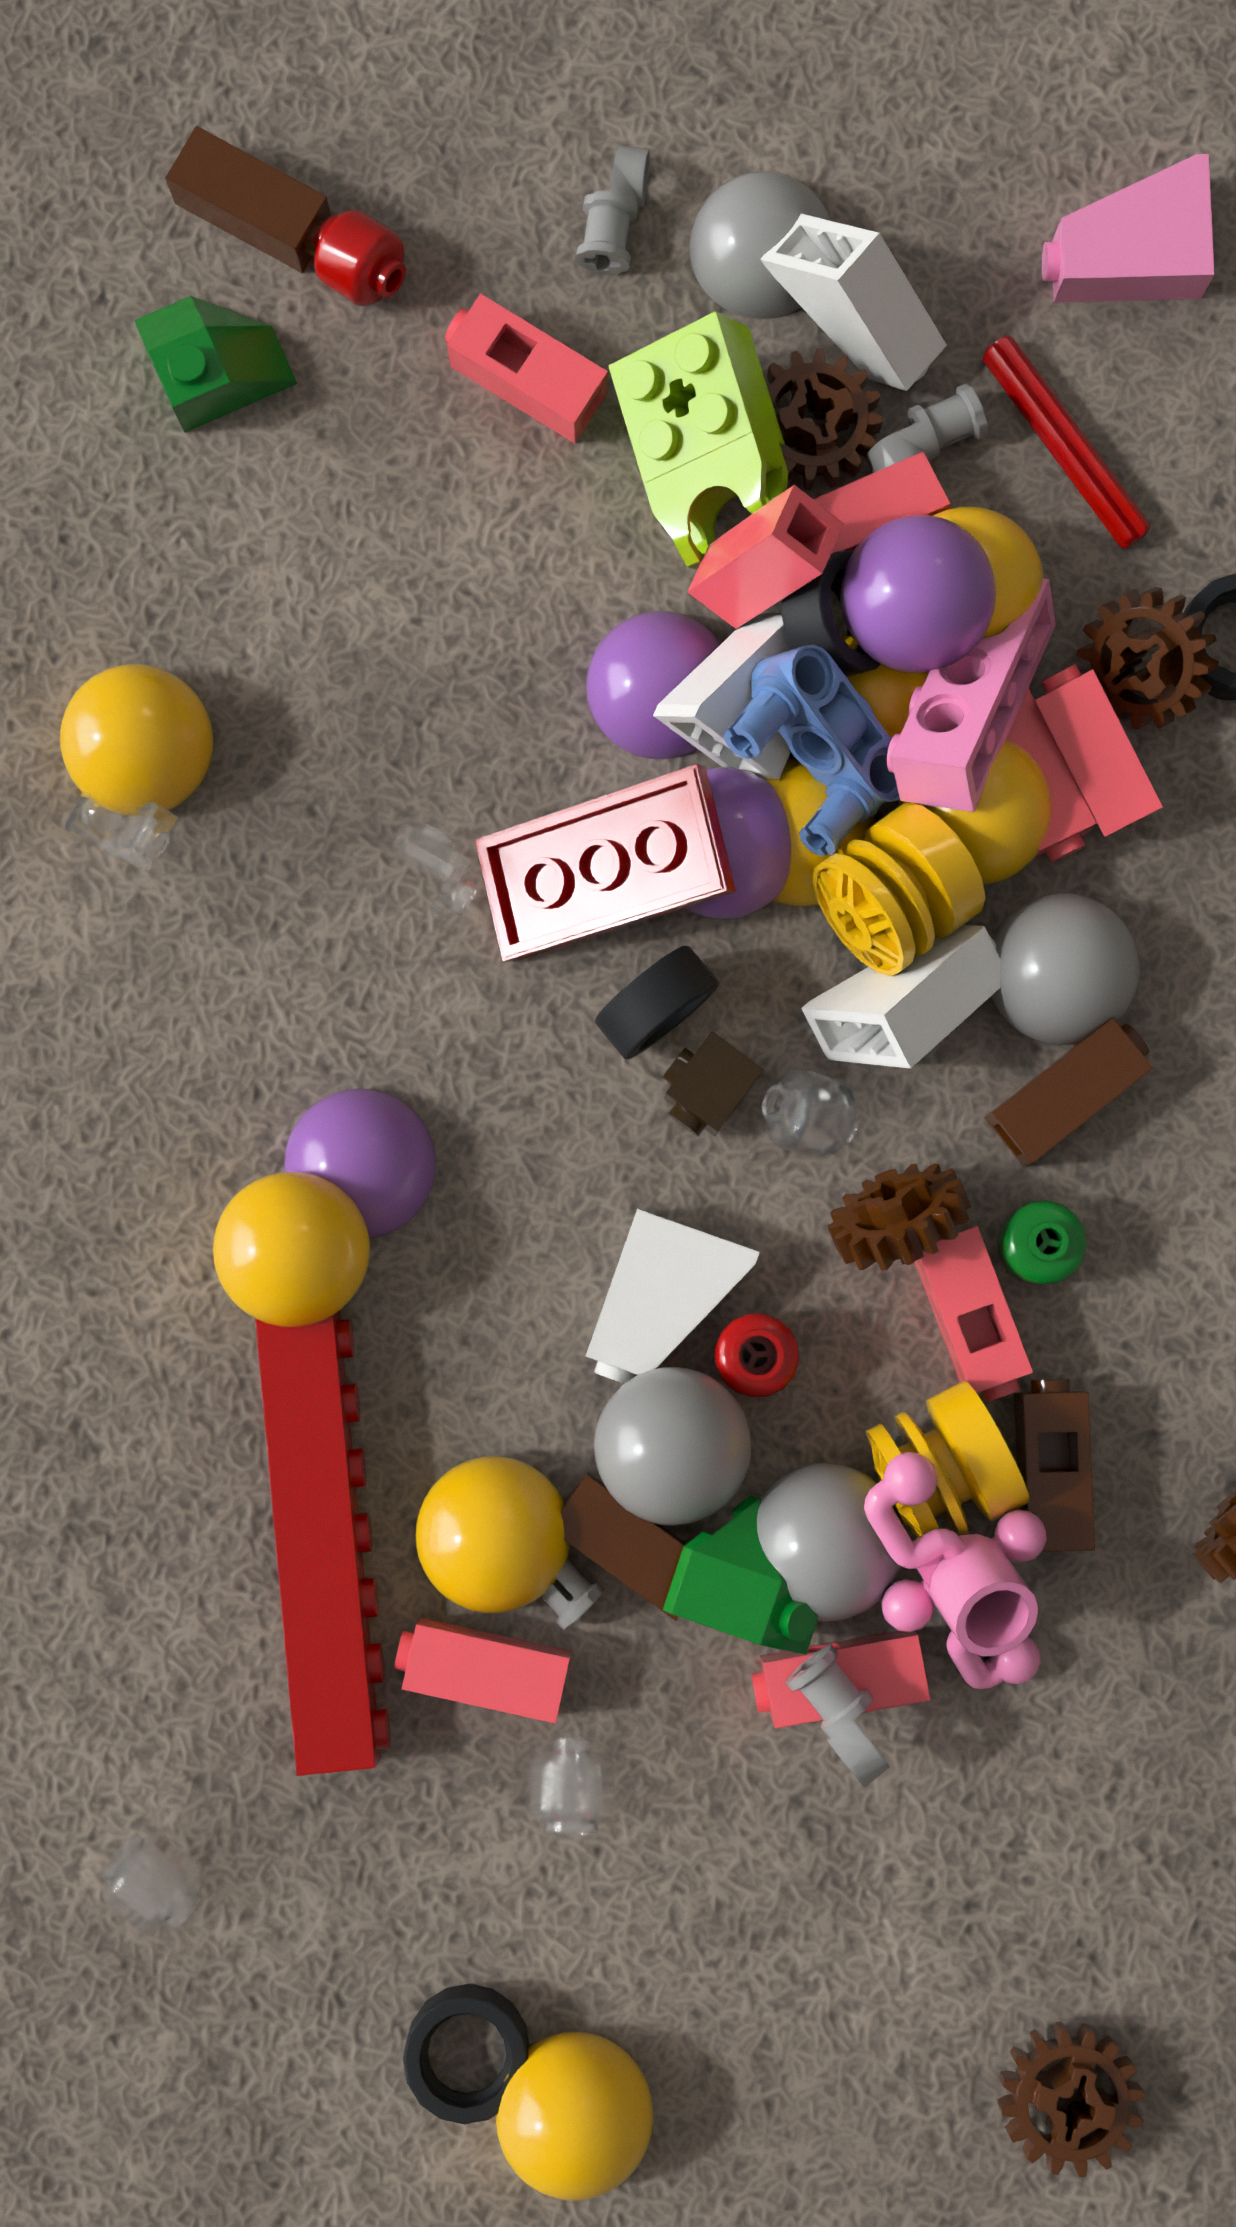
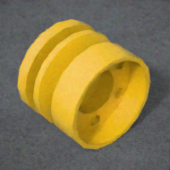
M907 802L868 828L864 833L863 840H852L839 849L838 854H833L814 868L812 879L817 902L827 922L841 942L862 963L875 972L888 976L901 972L913 963L914 958L929 951L933 946L934 938L942 939L952 934L980 913L986 898L980 872L972 855L958 835L935 813L922 805Z
M963 1380L926 1399L933 1429L923 1434L906 1412L895 1415L897 1427L905 1443L899 1447L896 1446L883 1424H878L866 1430L868 1441L872 1447L874 1470L879 1481L884 1479L883 1475L887 1464L895 1456L905 1452L920 1453L934 1464L938 1483L933 1495L926 1502L915 1506L902 1505L900 1503L894 1505L902 1524L910 1529L918 1538L931 1530L939 1529L935 1517L941 1514L952 1531L958 1536L968 1535L966 1517L961 1504L970 1499L991 1522L1003 1517L1008 1512H1012L1030 1503L1029 1493L1023 1477L1004 1438L976 1391L967 1381Z

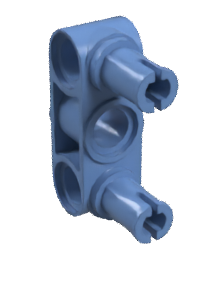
M814 644L802 646L763 658L756 664L751 676L752 700L731 726L726 729L723 734L724 740L735 754L742 758L750 759L752 756L757 757L775 733L779 731L788 743L793 756L807 768L815 780L827 786L825 793L828 797L799 832L800 839L814 854L826 856L829 853V855H832L857 822H864L874 816L884 803L900 799L894 773L889 772L887 767V753L892 738L875 717L869 703L855 690L833 658L822 647Z

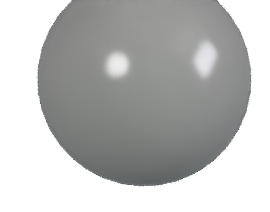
M756 171L742 174L718 187L706 199L699 210L690 236L689 252L692 268L699 284L708 296L730 312L755 319L778 318L801 309L802 307L773 277L760 259L787 235L800 214L832 221L820 198L807 185L796 178L772 171Z
M1072 893L1048 894L1032 899L1015 909L999 926L993 937L997 945L996 951L1001 959V988L991 996L992 1001L1001 1016L1015 1030L1033 1040L1051 1045H1073L1080 1043L1111 1018L1118 1022L1134 999L1140 976V960L1136 943L1122 919L1109 907L1097 900Z
M662 1367L649 1370L623 1384L606 1403L599 1417L594 1439V1452L598 1472L611 1496L624 1509L635 1516L661 1525L694 1523L713 1515L723 1508L737 1493L746 1477L752 1449L751 1434L746 1416L731 1392L712 1377L696 1370L681 1367Z
M835 1463L809 1464L784 1474L770 1485L761 1496L757 1515V1532L762 1549L768 1560L786 1581L792 1600L807 1603L818 1614V1621L824 1622L840 1621L855 1617L873 1607L883 1598L885 1591L895 1582L901 1566L890 1557L867 1519L864 1510L865 1498L869 1490L877 1482L859 1470ZM893 1505L892 1509L894 1510L895 1514L901 1522L900 1516L895 1506Z

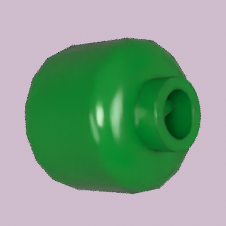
M1045 1200L1024 1204L1012 1211L1000 1226L997 1246L999 1258L1010 1274L1022 1282L1043 1285L1061 1282L1075 1273L1084 1260L1087 1240L1085 1228L1074 1212L1063 1204ZM1047 1231L1050 1232L1051 1236L1053 1237V1240L1049 1239ZM1039 1234L1041 1243L1037 1246L1036 1238ZM1048 1246L1054 1247L1053 1253L1050 1255L1043 1253Z

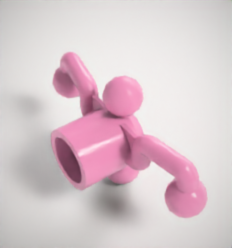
M905 1452L895 1456L887 1464L883 1475L884 1479L869 1490L865 1498L864 1510L867 1519L890 1557L902 1567L908 1569L917 1568L923 1581L900 1580L894 1582L885 1591L881 1601L885 1620L898 1631H916L922 1629L930 1621L935 1605L952 1630L946 1642L948 1654L969 1686L976 1689H988L997 1686L1003 1681L1009 1684H1021L1030 1681L1037 1673L1041 1664L1038 1646L1028 1637L1036 1624L1038 1605L1035 1595L1010 1560L1015 1562L1030 1561L1043 1551L1047 1541L1043 1522L1030 1511L1015 1510L1006 1513L998 1521L994 1537L992 1538L980 1534L958 1536L954 1531L945 1528L931 1530L912 1541L892 1506L897 1503L915 1506L926 1502L935 1491L938 1483L934 1464L920 1453ZM980 1656H989L990 1659L983 1662Z

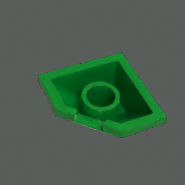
M193 296L184 298L134 320L184 433L297 384L271 325Z
M750 1495L732 1509L734 1518L712 1535L706 1532L700 1533L683 1547L663 1610L672 1615L761 1646L806 1655L817 1626L818 1614L807 1603L792 1600L786 1581L765 1555L757 1532V1515L761 1498Z

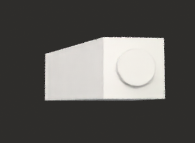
M800 214L787 235L760 259L773 277L841 351L848 356L853 364L860 371L864 369L867 371L869 380L907 391L914 382L924 376L929 365L947 346L881 234L878 232Z
M760 613L738 627L657 705L653 714L655 718L720 766L738 768L754 773L763 779L779 780L791 752L788 743L779 731L775 733L757 757L752 756L750 759H745L735 754L726 744L723 734L752 700L751 676L756 664L763 658L792 650L785 635L781 613Z
M962 925L952 934L942 939L934 938L932 948L925 954L914 958L913 963L901 972L888 976L877 973L870 967H867L810 1000L801 1009L827 1060L911 1069L1001 988V959L996 951L997 945L988 934L985 926Z
M637 1209L586 1353V1357L598 1361L594 1373L625 1384L633 1378L634 1374L639 1375L656 1369L756 1264L760 1252Z

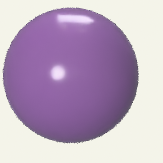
M930 515L904 516L893 519L874 529L855 548L847 562L842 577L840 592L841 610L852 638L873 660L897 671L908 673L930 672V670L942 669L954 664L972 651L980 642L994 614L996 602L995 576L989 558L982 546L967 530L958 524Z
M670 611L646 612L635 615L618 624L597 646L587 673L586 693L588 704L599 728L614 744L640 757L671 759L698 750L655 718L653 714L657 705L722 644L721 641L711 630L697 620Z
M708 768L707 773L736 892L684 909L693 914L711 919L726 920L744 917L764 908L782 892L787 882L791 863V839L788 820L777 792L762 777L738 768Z
M358 1088L328 1095L312 1105L301 1116L287 1142L284 1168L285 1172H305L320 1176L343 1190L359 1208L367 1226L369 1239L401 1228L422 1208L434 1182L436 1158L430 1133L419 1115L411 1107L390 1094L372 1089Z

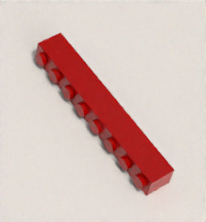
M340 1311L323 1321L301 1327L275 1326L255 1319L296 1776L376 1768L381 1759L380 1749L391 1747V1731L388 1709H377L374 1683L384 1682L385 1667L382 1644L370 1643L368 1618L378 1617L379 1604L375 1578H364L362 1552H372L373 1541L369 1513H358L356 1487H366V1463L363 1448L352 1449L350 1423L360 1422L358 1387L356 1383L346 1384L344 1358L354 1357L352 1323L350 1319L340 1320Z

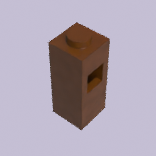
M198 126L194 128L165 177L176 205L300 273L304 272L311 258L315 257L314 251L316 247L313 241L317 230L331 216L325 195Z
M1111 1018L987 1114L984 1119L1023 1167L1030 1165L1153 1069L1152 1065L1145 1058L1149 1054V1048L1142 1037L1129 1024L1125 1023L1120 1027L1115 1019Z
M1070 1379L1031 1380V1392L1014 1393L1017 1467L1023 1477L1030 1503L1020 1507L1019 1510L1030 1511L1043 1522L1047 1541L1042 1552L1095 1551L1089 1392L1070 1391Z
M587 1472L560 1511L565 1531L564 1540L666 1615L677 1621L679 1617L664 1611L663 1607L683 1547L687 1543L662 1525L643 1520L624 1509L611 1496L604 1483Z

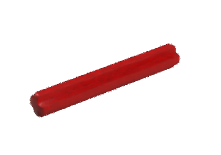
M1006 335L991 344L983 356L984 363L1117 544L1124 549L1139 542L1150 530V522L1013 337Z

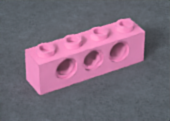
M1043 578L1042 587L1036 600L1024 614L1010 623L1003 632L992 637L982 638L972 651L954 664L942 669L930 670L923 687H916L911 697L907 722L901 734H895L892 737L887 753V767L889 772L894 773L900 801L968 812L975 811L992 764L1005 743L1056 626L1049 579Z

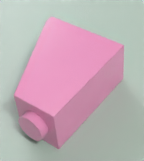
M1195 154L1062 217L1052 242H1045L1042 251L1043 281H1053L1054 303L1201 299L1214 277L1209 154Z

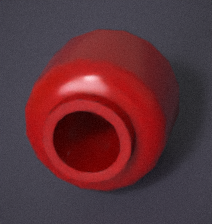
M348 210L340 215H332L317 230L313 241L316 248L314 251V266L316 276L326 286L357 306L373 305L383 297L389 298L399 290L406 275V267L403 264L405 253L403 241L393 230L360 210Z
M764 1313L745 1314L730 1321L719 1333L714 1347L715 1367L722 1381L733 1391L751 1398L768 1397L783 1390L794 1378L799 1364V1346L792 1330L780 1319ZM751 1343H760L766 1350L756 1351ZM744 1348L751 1355L747 1364L743 1360ZM767 1357L761 1366L754 1367L757 1358Z

